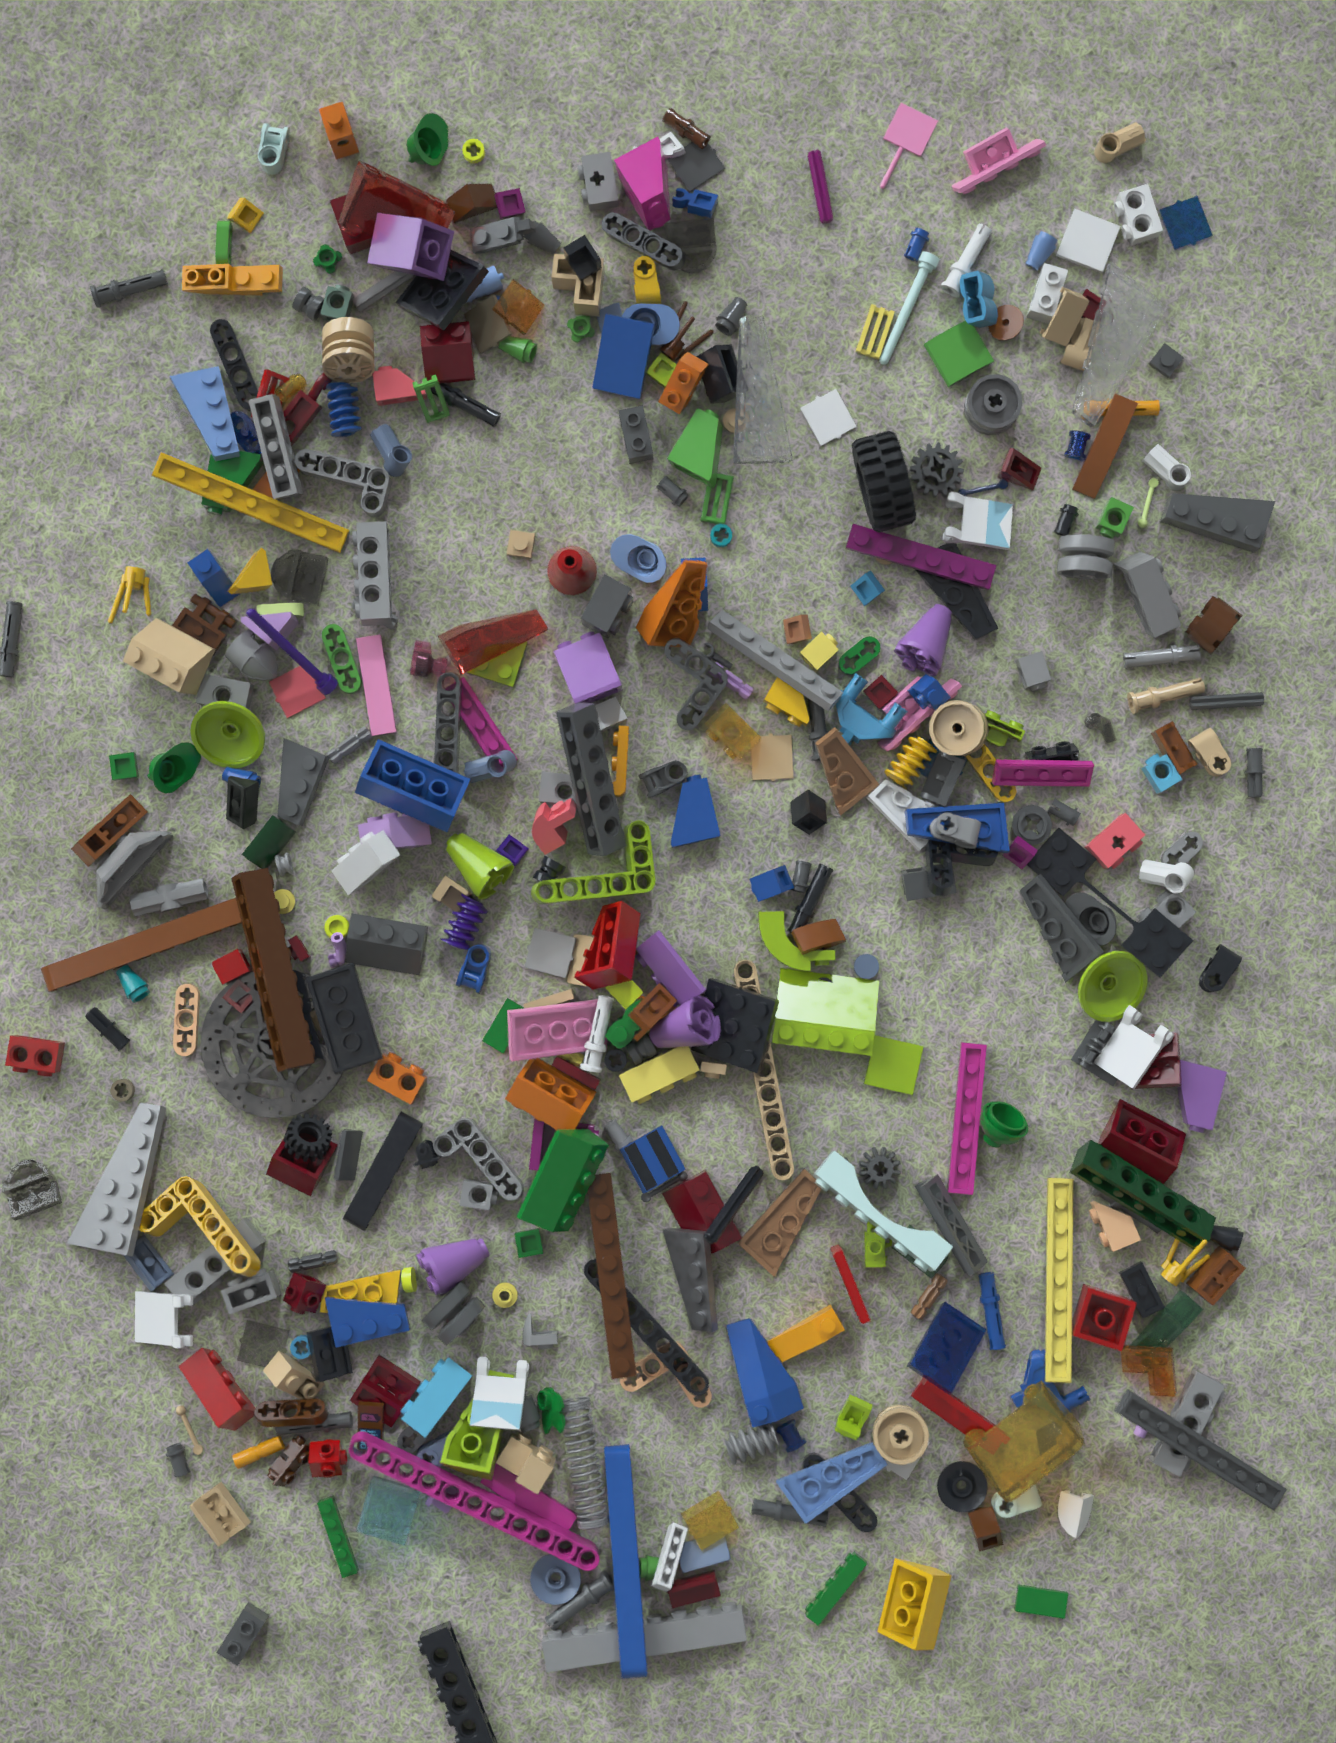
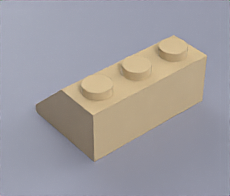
M155 618L131 639L123 662L179 693L196 695L215 649L168 623Z

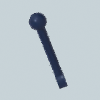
M1002 479L999 483L969 490L959 489L958 493L967 496L997 488L1004 490L1008 487V482Z

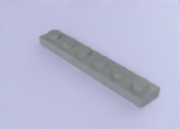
M725 611L719 612L709 622L708 630L829 712L843 695L841 690Z

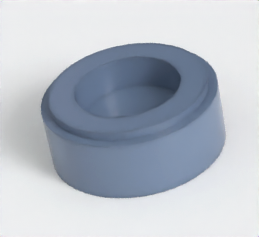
M863 954L856 958L854 971L860 978L870 979L878 973L879 963L873 955Z

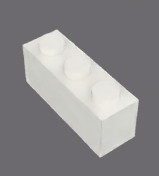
M384 830L375 835L373 832H370L363 836L359 843L348 850L349 853L337 860L338 865L332 870V873L347 895H350L367 885L398 858L400 854Z

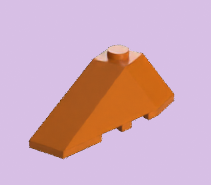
M684 560L646 605L636 629L649 646H665L667 641L672 638H680L691 645L699 628L697 617L698 610L702 607L700 595L705 586L708 565L706 562ZM677 644L676 646L670 645V647H681V645H680V644Z

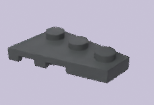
M283 738L278 817L303 826L330 758L329 756Z

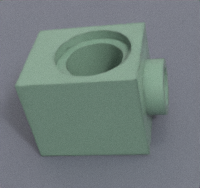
M343 285L327 287L320 313L323 320L331 321L341 317H350L353 306L352 300L355 297L348 287ZM338 299L344 300V305L341 308L336 309L332 307L334 301Z

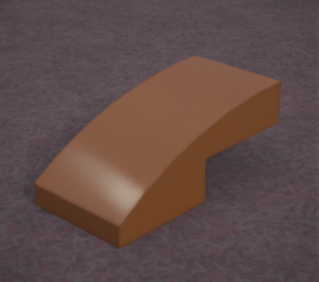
M836 919L823 920L792 930V936L802 955L820 948L826 950L846 942V938Z

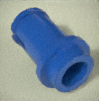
M915 228L910 233L912 238L903 255L912 261L915 259L916 262H918L925 242H929V233L921 228Z

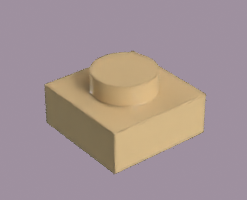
M510 530L507 555L531 559L535 533Z
M701 1061L700 1071L705 1072L704 1077L719 1079L720 1074L725 1075L727 1065Z

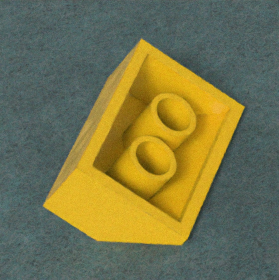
M895 1558L877 1632L915 1651L934 1650L952 1575L934 1567Z

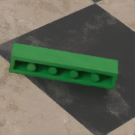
M334 1495L319 1500L317 1505L341 1576L345 1578L358 1573L359 1568Z
M855 1551L852 1554H847L844 1559L846 1562L836 1568L835 1576L828 1578L823 1591L819 1590L815 1595L816 1600L806 1606V1617L817 1626L820 1625L867 1565V1561Z

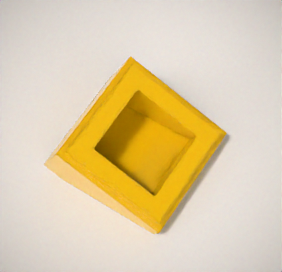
M239 198L227 219L251 233L264 212L246 198Z

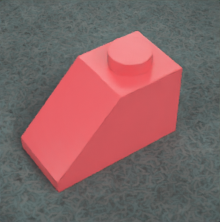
M382 366L372 374L376 402L379 406L418 400L412 384L415 381L399 369L392 366ZM422 390L423 399H428L426 391Z

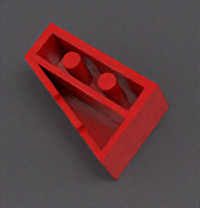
M623 901L603 905L591 933L594 936L590 948L585 949L583 953L585 961L581 971H576L574 978L592 990L632 981L641 913Z
M201 1348L178 1367L217 1428L236 1431L255 1416V1406L237 1385L233 1375L221 1364L222 1359L215 1350L211 1351L210 1349Z

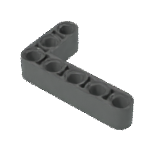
M448 672L442 674L437 682L434 763L459 774L462 680L456 673ZM448 676L456 680V687L452 691L445 689L443 684ZM447 701L452 702L455 706V712L451 716L444 714L442 709ZM446 726L451 727L454 731V737L450 741L445 740L441 734ZM445 751L450 752L453 756V762L448 766L444 765L440 758L441 754Z

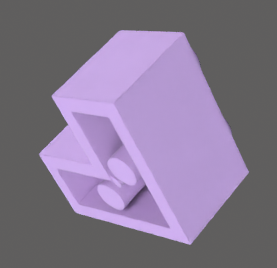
M397 813L367 818L368 823L358 825L360 839L370 832H373L375 835L384 830L396 849L416 848L432 844L429 825L403 813L402 817H398Z

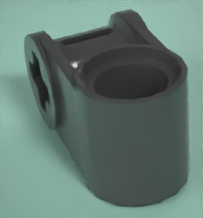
M675 760L660 767L650 769L638 776L639 779H643L648 790L647 797L652 798L685 781L688 771L682 762ZM673 766H680L683 769V775L679 779L670 777L669 772ZM651 777L653 778V780H654V782H655V784H656V788L654 787V785H653V783H652Z

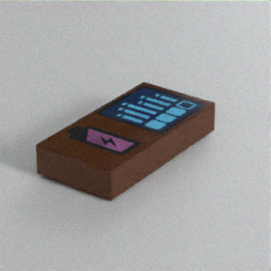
M359 1401L358 1432H367L384 1440V1403ZM357 1442V1450L363 1451L368 1448L366 1443Z

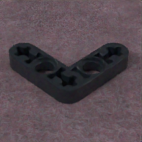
M928 839L925 856L929 890L936 896H947L953 886L952 862L991 866L995 863L998 852L979 848H964L956 844ZM956 848L964 849L967 851V853H960L956 850ZM933 863H940L945 868H937Z

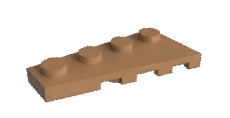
M805 1168L742 1236V1239L737 1242L774 1277L821 1191V1188L815 1183L817 1179Z

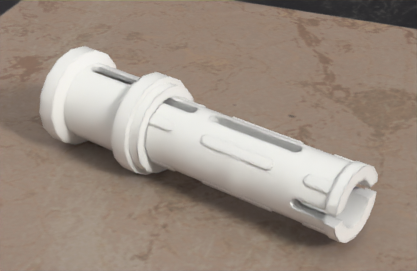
M978 224L959 261L951 265V272L948 278L940 285V288L952 297H960L961 275L971 272L970 269L992 233V230L986 225L982 229L983 224Z
M598 995L589 1041L584 1045L586 1048L584 1062L580 1064V1068L596 1073L602 1072L600 1065L603 1052H606L607 1049L604 1042L614 1001L613 997Z

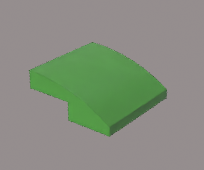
M966 321L946 330L924 344L948 387L966 379L971 374L994 362L975 327Z

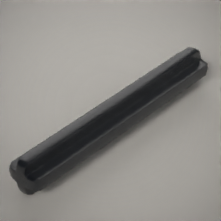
M755 1165L748 1170L704 1233V1239L708 1243L713 1244L719 1240L762 1178L764 1172L759 1166Z

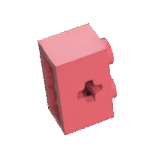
M1123 813L1089 842L1085 848L1097 859L1104 869L1109 867L1115 869L1124 861L1122 856L1128 850L1134 852L1143 844L1141 839L1145 834L1126 813ZM1112 838H1120L1122 840L1119 843L1121 848H1113L1111 846L1114 843Z

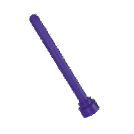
M250 608L247 610V617L315 679L316 688L323 695L330 694L336 688L338 681L331 674L322 673L255 609Z

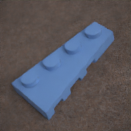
M219 366L170 376L172 384L178 391L182 402L188 409L193 422L198 427L215 461L239 457L240 453Z
M873 1442L777 1479L776 1483L806 1524L888 1464L877 1451Z

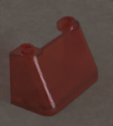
M358 161L339 223L342 226L341 230L355 236L356 232L360 234L363 232L373 237L377 213L420 218L448 229L455 211L443 200L363 161Z

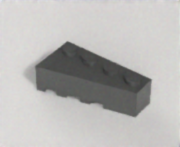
M1173 493L1167 498L1160 522L1254 553L1261 547L1276 501Z

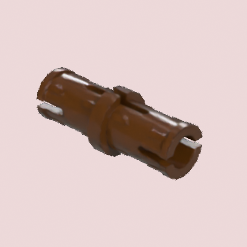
M672 108L668 109L664 114L662 121L678 131L680 137L689 139L699 146L700 149H704L707 146L711 136L695 126L694 121L685 119Z

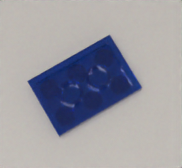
M943 1302L907 1367L947 1394H951L986 1329L947 1302Z

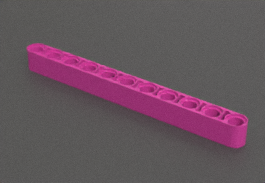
M357 1432L351 1437L349 1454L354 1460L582 1570L591 1571L598 1566L600 1561L599 1552L594 1542L367 1432ZM364 1442L368 1448L360 1451L355 1448L354 1444ZM380 1453H387L391 1458L383 1462L377 1456ZM410 1464L413 1470L406 1473L400 1469V1466ZM433 1475L436 1481L428 1484L423 1481V1477ZM449 1486H455L459 1491L451 1495L445 1489ZM472 1497H478L482 1502L478 1505H471L468 1500ZM495 1508H501L504 1513L501 1516H494L491 1514V1511ZM517 1519H524L527 1522L523 1527H517L513 1523ZM540 1530H546L549 1532V1535L545 1538H540L536 1533ZM562 1541L572 1543L567 1549L559 1547ZM585 1552H592L594 1554L588 1560L581 1557Z

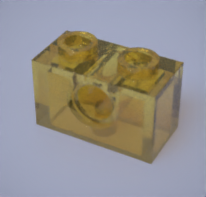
M727 703L705 723V727L708 729L705 733L715 743L719 740L725 746L723 751L732 760L737 758L741 761L761 741V737ZM728 728H735L739 735L734 740H728L724 736L725 731Z

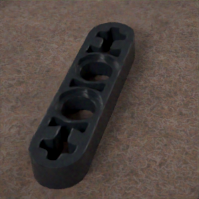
M611 212L604 216L602 228L609 237L644 256L652 258L653 261L669 270H679L684 266L686 256L677 245L618 213ZM617 222L623 228L622 232L615 227L611 228L609 224ZM631 231H639V238L636 241H628V235ZM653 241H658V250L653 253L648 252V245ZM665 250L672 256L677 255L678 259L670 261L664 254Z
M218 319L211 324L210 334L239 404L243 409L251 411L250 405L247 402L243 403L246 395L242 388L247 387L251 396L256 397L258 388L232 326L228 321ZM222 325L224 329L228 328L225 331V335L228 341L233 338V342L224 343L221 335L216 334L219 331V326ZM235 348L238 351V356L234 360H227L225 358L226 350ZM242 370L247 373V379L243 383L234 381V375L237 371Z
M809 1453L803 1459V1469L810 1466L808 1462L810 1459L813 1461L818 1459L820 1462L825 1461V1459L818 1453ZM854 1490L847 1494L854 1496L856 1500L853 1507H844L841 1504L842 1498L834 1503L861 1532H871L877 1526L878 1521L875 1512ZM860 1505L863 1506L860 1511L864 1516H872L869 1526L866 1523L860 1524L862 1520L857 1513L854 1517L850 1515L856 1512Z

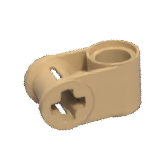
M1208 728L1188 740L1189 746H1193L1196 751L1195 756L1201 761L1209 775L1219 777L1230 770L1231 759L1213 729ZM1221 760L1223 762L1221 769H1215L1213 764Z

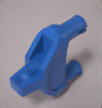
M1035 1349L1030 1352L1023 1380L1024 1383L1019 1385L1021 1390L1010 1396L1016 1407L1029 1403L1030 1407L1036 1404L1038 1407L1062 1417L1070 1415L1071 1409L1090 1401L1084 1386L1063 1396L1059 1394L1054 1382H1045V1349L1042 1351Z

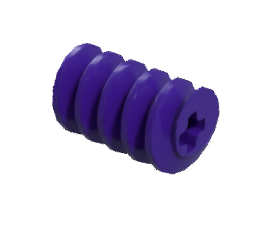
M461 894L466 902H457L461 912L453 911L452 913L457 918V921H448L453 929H444L448 939H440L456 948L469 950L471 947L466 941H474L475 939L470 932L479 931L475 923H483L484 920L479 914H487L488 910L483 906V903L465 894Z

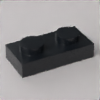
M1140 1261L1118 1272L1131 1299L1137 1303L1136 1309L1142 1319L1165 1308L1143 1262Z

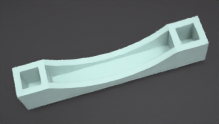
M832 1151L813 1174V1177L817 1179L815 1181L817 1186L826 1192L828 1190L833 1192L838 1203L845 1208L849 1205L856 1211L854 1215L865 1224L870 1222L875 1226L874 1231L885 1240L889 1238L896 1243L894 1248L905 1256L907 1254L915 1259L913 1263L922 1271L926 1272L927 1269L935 1271L953 1248L952 1245L934 1231L906 1228L883 1216L871 1205L864 1195L857 1180L854 1166L836 1151Z

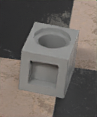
M1042 651L1015 661L1024 690L1031 688L1032 692L1046 688L1045 683L1049 682L1051 677Z
M465 1179L463 1181L459 1206L490 1210L491 1205H496L498 1191L494 1189L491 1182ZM482 1188L485 1190L487 1197L484 1201H478L474 1198L473 1192L475 1189Z

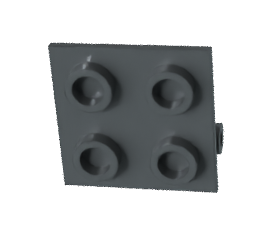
M1095 1020L1071 1060L1111 1086H1114L1118 1079L1096 1065L1094 1061L1101 1054L1102 1049L1106 1046L1116 1029L1107 1022Z

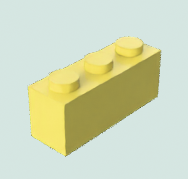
M676 1047L619 1074V1077L631 1102L637 1100L638 1104H641L651 1099V1093L660 1090L661 1094L674 1088L673 1083L680 1079L685 1083L696 1078V1072L700 1069L689 1047Z

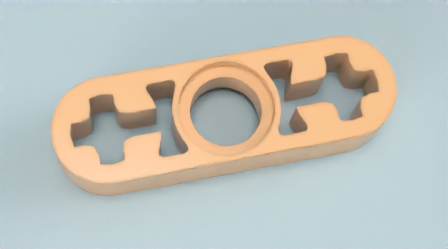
M183 984L176 991L173 1048L180 1056L193 1054L198 1044L200 991L193 984ZM187 988H190V992L194 993V998L189 999V1006L194 1005V1010H180V1005H186V998L182 997L181 994L186 992ZM187 1012L193 1016V1024L190 1027H184L181 1024L180 1017L183 1013ZM179 1030H193V1035L187 1034V1042L191 1043L192 1046L187 1048L186 1052L183 1051V1047H179V1042L184 1041V1034L179 1035Z

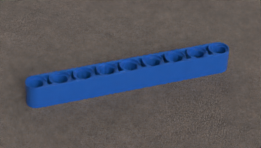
M630 1445L604 1446L622 1679L647 1677Z

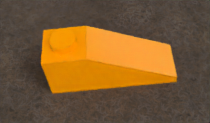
M830 1304L767 1342L776 1357L781 1362H784L824 1343L845 1329Z

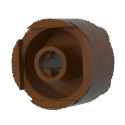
M1214 596L1211 597L1201 611L1203 616L1199 617L1197 615L1185 631L1190 640L1210 655H1212L1214 650L1217 649L1233 629V626L1243 616L1221 598H1215Z

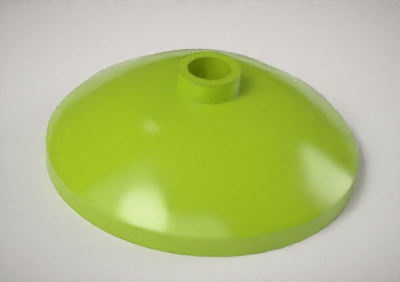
M228 701L209 703L196 713L191 723V739L195 748L205 759L215 765L225 768H242L256 761L264 749L265 732L261 722L250 710L237 703Z
M1112 951L1098 957L1087 967L1079 982L1078 999L1082 1009L1093 1019L1102 1022H1111L1123 1018L1126 1008L1129 1005L1136 1008L1145 995L1148 984L1146 968L1134 955L1125 951Z

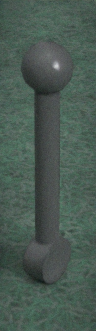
M682 1171L677 1177L650 1193L642 1194L641 1200L649 1202L651 1197L680 1180L685 1181L688 1178L687 1173Z

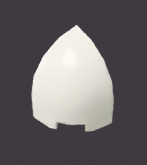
M1069 1490L1061 1491L1058 1503V1517L1061 1526L1069 1535L1077 1538L1081 1535L1089 1520L1094 1495L1082 1493V1497L1071 1494Z

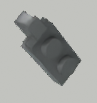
M511 217L470 228L473 253L481 254L521 244V241L524 240L523 235L537 232L536 223L530 219L521 220V217Z

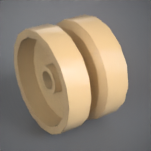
M949 701L934 711L929 722V734L933 744L940 751L954 756H967L977 752L984 745L988 736V721L978 706L966 701ZM957 723L962 726L961 732H955L954 730L958 726Z
M900 1404L889 1406L878 1414L873 1423L872 1435L875 1447L880 1455L891 1463L900 1465L913 1463L923 1455L928 1447L929 1433L925 1420L918 1411L910 1406ZM901 1429H903L905 1435L901 1438H898L895 1435V1432L899 1433Z

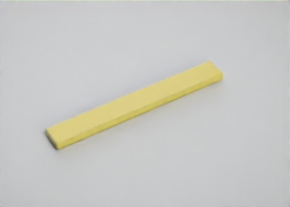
M1047 1179L1045 1382L1071 1383L1074 1179Z

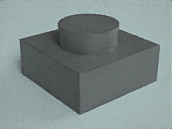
M1164 343L1149 362V365L1166 378H1169L1184 357Z

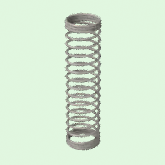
M580 1396L578 1398L564 1399L563 1413L580 1409L590 1410L580 1416H567L565 1421L582 1417L591 1418V1420L582 1424L565 1425V1429L584 1425L592 1426V1428L583 1432L566 1433L564 1437H574L585 1433L593 1434L592 1437L585 1440H571L566 1442L565 1445H575L587 1441L595 1442V1444L589 1447L573 1448L566 1452L577 1453L588 1449L596 1450L591 1455L574 1456L567 1460L573 1462L590 1457L597 1458L592 1463L572 1465L569 1469H581L591 1465L599 1467L587 1473H573L570 1477L577 1478L590 1474L600 1475L592 1480L572 1482L571 1485L579 1486L592 1482H601L597 1487L590 1489L580 1488L574 1490L573 1493L581 1494L593 1490L603 1491L588 1498L589 1496L577 1497L574 1501L583 1502L595 1498L604 1499L600 1503L592 1505L583 1504L575 1507V1509L585 1510L597 1506L605 1507V1509L590 1514L592 1512L578 1514L576 1516L579 1518L577 1521L578 1528L595 1529L603 1527L610 1521L608 1518L609 1514L604 1512L608 1508L607 1505L603 1504L606 1498L601 1496L605 1490L600 1488L604 1482L599 1480L602 1477V1473L598 1472L601 1466L596 1464L600 1458L595 1456L599 1450L594 1448L597 1441L593 1440L596 1436L592 1432L595 1426L590 1424L594 1419L592 1416H589L592 1412V1409L588 1408L591 1405L590 1398L588 1396ZM579 1399V1400H577V1401H579V1402H574V1401H570V1400ZM592 1516H598V1517H596V1518H599V1519H597V1520H595V1521H589V1520L593 1519V1518H589V1517H592Z

